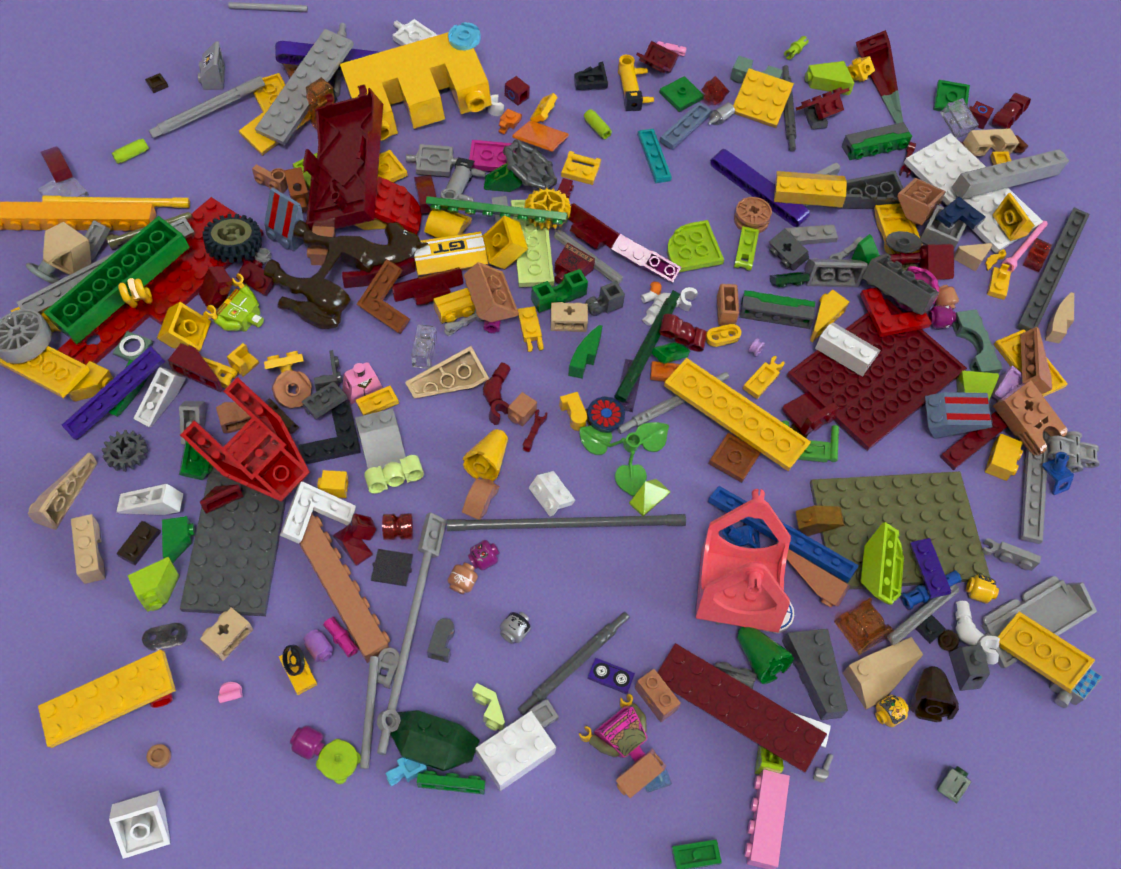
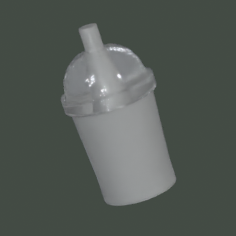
M727 102L718 109L713 110L709 116L710 121L708 125L723 124L726 119L735 113L734 106Z

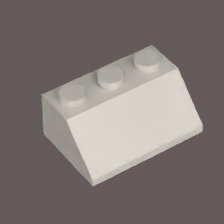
M835 323L827 326L815 349L862 377L881 351Z

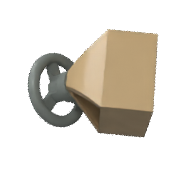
M62 222L45 231L43 260L40 265L26 263L25 266L34 275L53 284L60 280L52 273L56 268L71 275L91 264L89 239L65 222Z

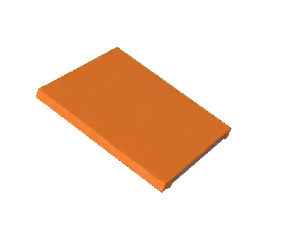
M530 120L516 131L512 138L553 151L568 138L569 134Z

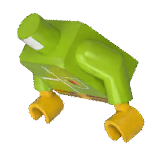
M238 273L236 277L240 282H236L232 278V285L238 286L240 289L236 288L217 311L214 306L208 305L206 309L211 314L207 311L203 313L206 319H214L213 322L225 331L239 330L245 332L251 325L259 328L264 322V318L260 316L259 303L254 293L246 284L242 283L244 280L243 276Z

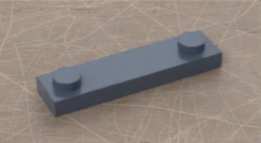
M701 102L697 103L660 137V142L673 150L711 115L712 109Z

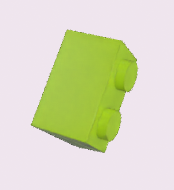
M169 557L127 575L136 597L147 612L158 610L168 603L180 577Z

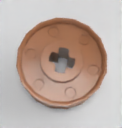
M744 198L736 207L734 223L740 230L744 226L758 229L759 233H761L769 225L772 209L769 203L761 198Z

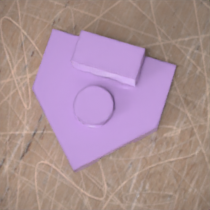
M1010 366L1005 374L1000 375L992 396L999 401L1021 385L1022 373L1014 366Z

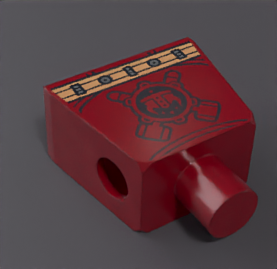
M567 243L555 262L554 272L556 276L554 280L560 284L564 279V274L578 269L586 277L594 270L595 258Z

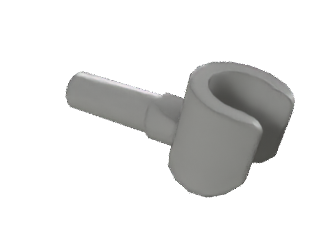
M828 754L823 769L816 767L813 777L815 781L823 783L828 778L829 766L834 757L832 754Z

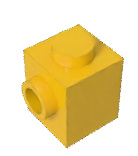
M323 470L322 478H318V489L338 498H346L349 483L347 472Z

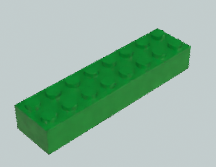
M158 216L44 311V313L59 330L78 344L125 304L118 288L119 283H125L129 295L132 296L128 286L130 278L134 280L140 279L144 287L190 246L181 232Z

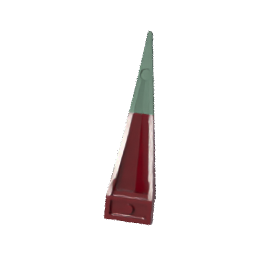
M885 30L857 41L856 46L861 58L870 56L875 69L870 74V77L897 124L903 122L891 44Z

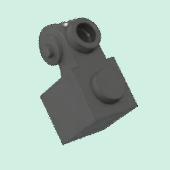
M615 281L602 286L599 297L592 296L586 300L585 304H588V310L593 316H597L604 311L608 313L623 307L625 293L618 282Z

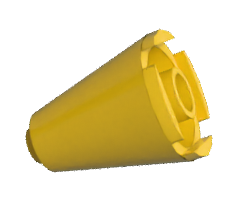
M498 429L492 430L464 455L463 467L468 474L475 479L480 477L492 481L498 477L508 443L506 433Z

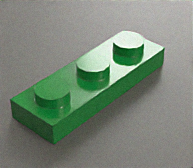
M424 771L423 774L418 773L417 776L418 788L482 795L485 793V780H481L479 776H468V779L459 778V775L454 773L439 776L433 771Z

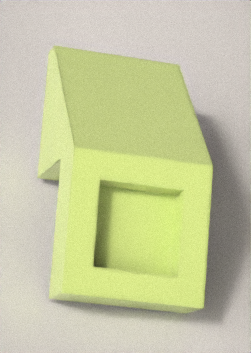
M476 683L472 690L474 700L483 706L489 705L483 715V722L491 730H503L505 728V721L496 692Z

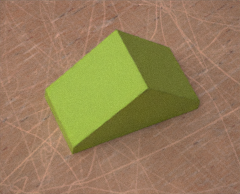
M758 746L754 774L759 775L763 769L781 774L784 768L783 760L763 747Z

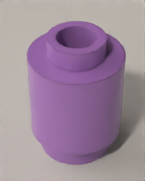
M315 629L305 635L303 638L305 641L304 645L316 662H325L331 658L334 648L322 632Z

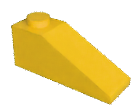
M833 289L828 294H823L819 300L820 305L810 338L811 342H814L829 324L834 323L844 314L848 307L849 301Z

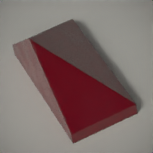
M238 484L215 486L200 501V504L206 514L243 497V494Z
M350 524L333 535L355 566L373 555L362 539L352 536V526Z

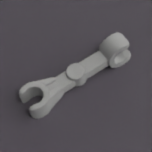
M858 237L852 245L845 248L842 252L832 254L829 259H843L849 256L851 252L856 250L858 243L863 238Z
M475 310L473 315L462 318L459 322L445 324L444 328L446 330L444 332L447 336H451L460 327L467 326L475 320L481 322L484 319H480Z

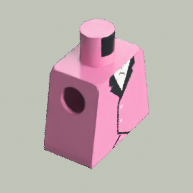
M369 362L355 364L353 369L346 371L343 376L342 389L351 405L356 403V399L383 389Z

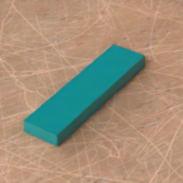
M654 128L638 131L637 135L655 184L671 181L672 176Z

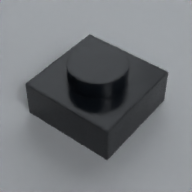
M930 615L915 628L929 644L946 630L933 615Z

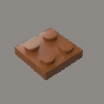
M728 433L710 459L709 464L742 483L761 452Z

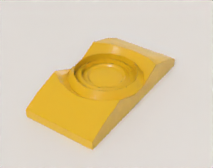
M900 203L875 205L877 229L882 233L886 253H899L891 249L886 243L887 236L893 232H910L920 238L916 225L906 218Z

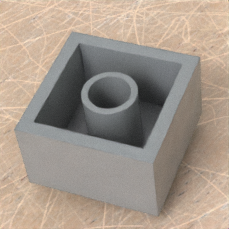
M937 205L921 237V241L928 245L952 244L955 249L966 224L958 220L948 228L936 219L937 214L944 209V207Z

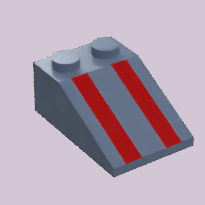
M272 187L270 189L264 222L266 235L269 239L279 242L284 248L295 252L304 243L302 239L293 236V230L297 222L300 220L304 221L301 204Z
M942 392L925 396L928 428L935 439L992 427L987 393Z

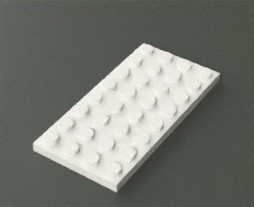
M951 133L907 157L904 161V164L922 181L946 191L942 201L947 206L958 198L952 186L960 174L986 167ZM1009 188L963 199L986 216L984 221L973 231L986 244L991 243V249L995 253L1018 240L1010 241L992 216L1008 193L1014 196L1035 225L1031 231L1043 222Z

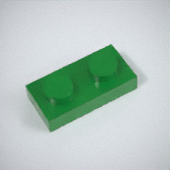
M677 342L654 347L652 354L658 361L664 364L686 358L690 353L689 349Z
M717 839L672 846L671 848L675 869H696L722 863Z

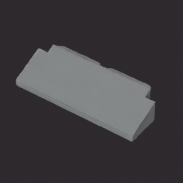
M1051 576L1022 594V601L1013 599L984 616V624L980 626L986 632L985 636L998 637L1015 615L1021 612L1058 636L1096 613L1097 610L1083 582L1065 584L1064 580ZM1002 648L994 649L999 654L997 663L1001 668H1007L1018 661L1017 658Z

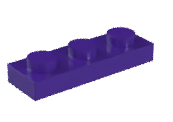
M927 538L910 542L911 551L930 599L951 594L950 586L931 539Z

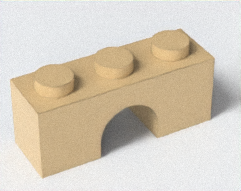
M1011 129L971 130L963 143L974 156H985L990 147L996 152L1008 151L1011 154L1019 144V141Z
M92 514L72 518L71 526L78 577L84 584L106 579L104 561L100 556L97 544L101 542L99 523Z

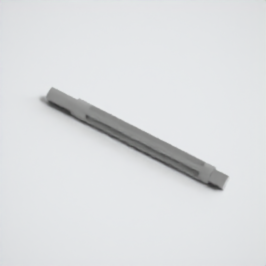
M261 76L255 77L158 123L156 127L148 131L152 138L161 134H167L265 87V83Z

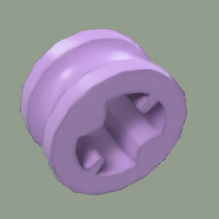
M757 338L750 346L748 352H753L754 356L757 357L763 350L765 343H761L760 339Z

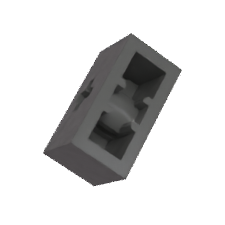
M785 228L769 241L770 252L775 257L778 256L781 259V263L787 269L790 268L794 271L809 259L808 250Z

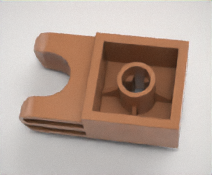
M1031 380L1019 385L993 405L1012 433L1020 438L1033 455L1039 456L1047 449V444L1043 439V431L1050 437H1064L1067 435L1068 430Z

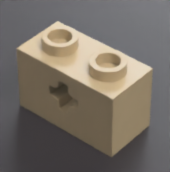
M551 303V331L587 332L588 304Z
M230 608L219 616L218 621L212 627L204 631L200 640L209 651L221 661H224L253 631L250 622L233 608Z

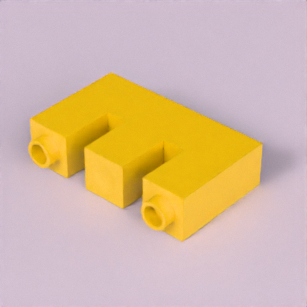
M449 32L341 63L340 67L351 99L358 97V86L365 84L367 94L368 88H370L384 104L381 129L382 141L391 135L398 134L391 104L404 102L413 128L445 119L441 96L438 91L450 87L460 114L479 112L485 107L492 105L489 83L474 48L465 51L453 48L449 43Z

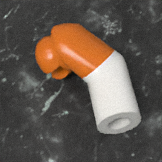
M652 282L650 284V292L641 295L643 303L650 302L660 295L662 286L659 282Z

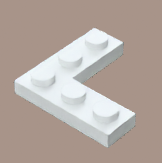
M301 481L297 487L280 536L299 544L303 539L312 510L348 526L351 523L356 506Z

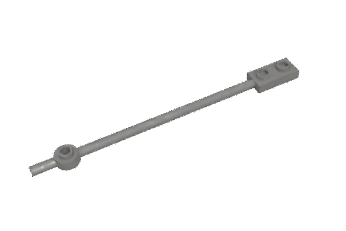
M431 512L426 514L418 551L424 553L388 707L377 718V725L382 731L377 753L380 755H386L390 733L396 731L401 722L400 716L396 712V707L431 557L439 556L447 520Z

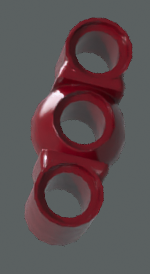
M1014 93L1009 102L995 114L992 125L1001 129H1010L1014 121L1026 111L1031 98Z
M663 315L660 335L669 339L674 338L675 342L684 344L690 350L697 352L704 350L707 331L698 327L694 328L692 324L683 322L676 315Z

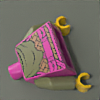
M627 694L626 698L629 702H624L620 698V707L622 709L594 731L596 735H592L590 727L585 726L584 729L589 732V735L582 736L579 733L581 741L589 742L590 745L603 754L613 758H625L630 755L633 761L636 762L645 754L640 745L647 740L646 715L633 703V696Z

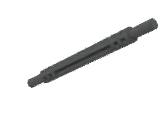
M784 65L782 67V79L792 83L791 76H789V67ZM791 91L784 112L789 150L795 151V139L797 136L793 92Z
M623 612L611 624L608 623L535 689L532 692V696L518 708V711L524 715L537 702L541 703L617 633L616 630L630 618L629 615Z

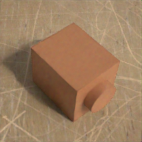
M521 392L508 407L509 419L523 427L535 414L537 401Z

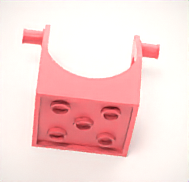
M754 489L752 491V500L713 520L709 524L700 558L696 619L779 633L790 605V599L784 592V576L791 535L769 503L764 500V490H760L759 496V489ZM746 517L759 518L764 520L778 539V542L773 546L765 548H744L727 542L718 533L720 530Z

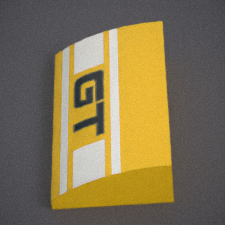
M481 231L421 240V242H427L428 245L417 249L415 254H413L417 277L458 267L461 268V271L468 270L477 262L488 266Z

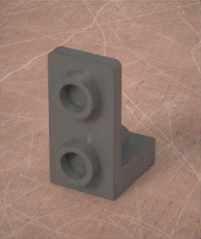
M329 350L333 375L315 377L316 392L333 381L338 387L339 383H342L341 372L336 370L337 367H340L338 356H334L333 350Z

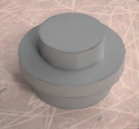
M259 248L260 251L258 253L255 252V256H253L255 260L261 263L271 260L270 251L266 248Z

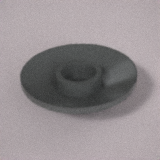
M905 231L893 232L886 238L887 245L898 252H915L922 245V241L917 235Z

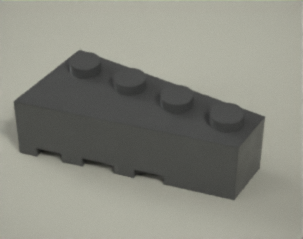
M896 170L846 180V198L843 207L834 208L874 209L875 205L899 204L897 196L904 188Z
M888 253L871 259L862 277L869 285L878 287L884 294L896 298L898 303L907 305L917 314L922 315L930 310L939 294L937 290L923 280H916L913 272L903 270L900 262L895 261L894 263L891 261V256Z
M828 629L787 633L782 643L793 655L794 660L792 663L796 666L800 674L799 677L809 692L808 695L820 720L842 718L848 709Z

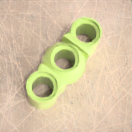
M409 455L404 459H400L401 464L390 462L383 469L381 466L367 469L364 477L369 492L377 494L387 490V485L397 487L405 479L407 483L421 479L424 472L419 457Z

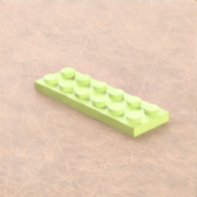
M511 200V206L524 208L526 200ZM512 217V219L520 222L528 250L516 259L518 286L533 287L546 281L551 286H554L549 230L545 227L542 230L540 226L535 227L534 223H529V219L528 221H521L517 217Z

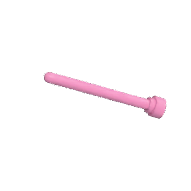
M1043 221L1038 225L1015 254L1002 262L1010 265L1007 271L1012 273L1016 269L1017 261L1048 225L1047 221Z

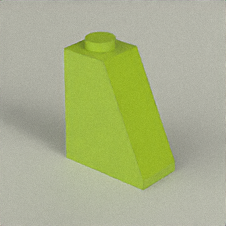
M844 61L809 65L805 73V81L808 82L809 87L812 89L833 92L832 90L842 87V90L846 88L850 90L842 93L843 95H850L852 92L854 81Z
M962 371L956 380L957 392L987 393L990 400L999 374Z

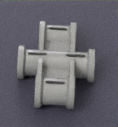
M1070 431L1064 437L1051 436L1047 438V443L1050 446L1048 458L1055 459L1058 452L1067 453L1069 460L1066 467L1072 473L1081 472L1083 467L1095 468L1100 465V461L1097 460L1099 446L1080 442L1082 433Z

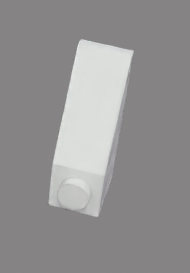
M159 367L133 419L148 427H152L178 395L186 378L170 369Z
M168 484L120 494L116 512L119 514L145 515L180 512L183 493Z

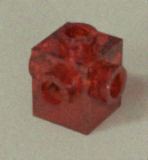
M716 76L707 81L701 89L705 93L703 97L708 103L712 101L715 105L722 102L730 92Z

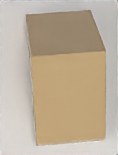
M992 244L959 246L954 254V260L976 272L989 253Z

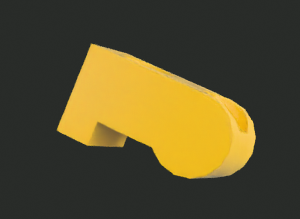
M578 392L560 396L559 407L561 411L567 410L571 428L579 431L581 427H586L587 413Z

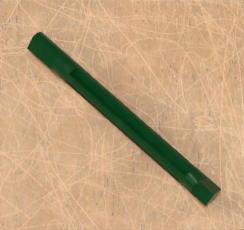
M672 290L669 297L665 299L616 391L615 399L623 403L627 401L653 348L661 336L659 332L663 315L672 314L677 306V300L681 295L678 292Z

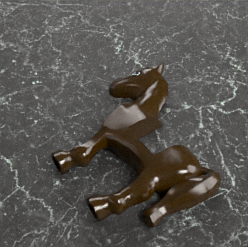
M300 220L294 227L293 236L302 239L307 247L328 249L323 265L312 277L298 278L288 275L281 269L279 262L271 259L264 268V275L271 278L274 284L285 287L293 294H303L307 298V301H297L282 296L278 301V308L293 311L303 321L317 328L331 329L338 327V324L341 322V313L351 300L349 295L340 286L324 279L340 256L343 262L370 273L374 265H382L386 259L392 263L401 262L415 254L417 249L427 246L428 243L421 242L418 235L408 231L397 222L386 225L385 234L388 244L382 245L368 241L360 236H320L313 233L309 229L308 224Z

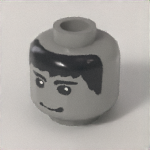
M511 612L500 625V635L511 644L514 642L520 643L531 630L529 617L522 612L519 614Z

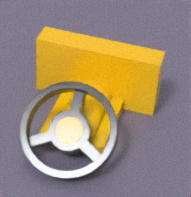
M294 644L286 646L283 655L279 656V659L297 695H300L317 686V683L302 650Z

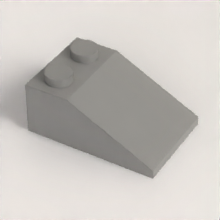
M393 409L355 417L367 468L381 466L383 469L390 462L401 464L400 459H404L406 456Z

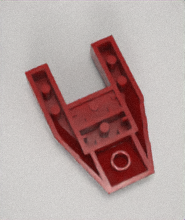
M237 377L223 392L241 407L251 419L236 435L223 446L202 425L194 420L180 436L223 476L282 502L306 478L310 471L282 418Z

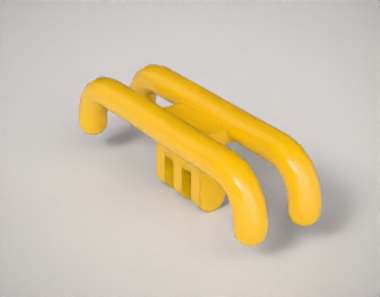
M130 278L128 280L132 296L129 295L126 284L119 283L118 288L121 297L130 307H137V301L140 300L147 304L152 303L150 289L143 287L140 279L134 280Z

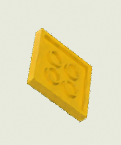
M749 68L733 105L735 109L734 114L777 128L794 83Z

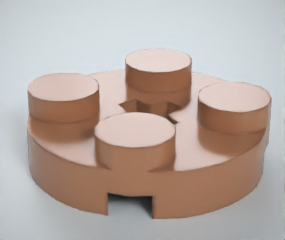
M287 370L276 377L272 385V392L275 400L281 406L287 409L299 408L303 406L301 401L311 396L312 385L304 373ZM289 384L290 386H296V394L288 392Z

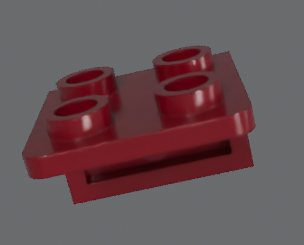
M653 41L650 42L644 55L638 52L636 54L640 57L639 61L663 73L666 71L671 73L679 57V54Z
M952 244L921 245L919 249L920 268L930 271L937 280L954 278V246Z
M808 393L801 395L782 407V411L804 435L818 430L826 423L832 422L836 418L835 414L839 409L835 402L823 408Z

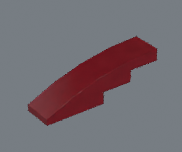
M408 258L401 262L393 263L403 270L398 278L416 272L415 258ZM374 265L370 273L361 269L360 271L342 272L344 288L369 286L382 265Z

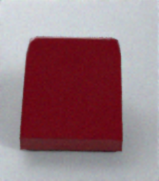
M353 514L352 536L368 541L371 540L376 531L372 518Z

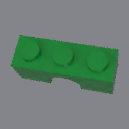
M578 269L564 274L563 281L555 287H551L548 281L533 286L531 300L540 313L551 309V303H566L587 295L588 281L582 271Z

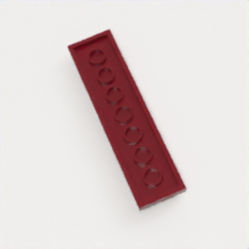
M676 643L657 672L673 693L803 773H806L827 736V733Z

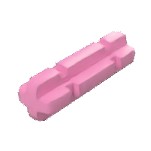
M661 41L657 42V44L678 53L679 56H685L686 47H678V45L670 43L664 44Z

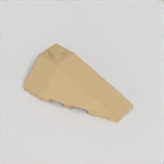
M471 345L405 383L412 396L420 398L474 388L488 380L489 377Z
M87 453L31 504L27 514L34 523L54 530L58 528L97 465V461L91 453Z
M910 637L850 664L843 672V675L865 710H867L891 693L923 656V653L913 638Z

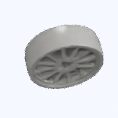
M20 309L3 316L0 319V358L7 363L19 364L30 361L40 355L47 348L52 337L51 328L44 317L31 309Z

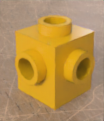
M870 56L858 57L851 61L852 64L847 66L853 81H865L875 71Z

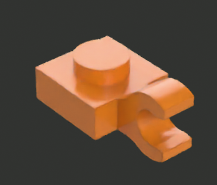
M507 108L500 117L499 126L501 128L498 132L506 134L509 127L514 129L521 121L522 114Z

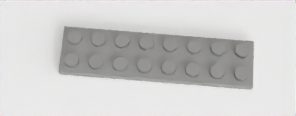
M324 29L256 126V133L286 145L354 46L353 41Z

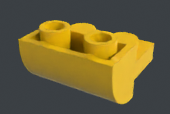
M432 210L426 221L424 232L438 238L461 235L471 224L472 218L461 213Z

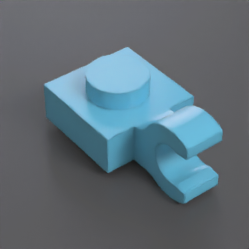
M402 757L397 760L398 767L389 770L385 774L390 786H393L403 777L409 782L416 778L418 773L423 774L424 771H427V767Z

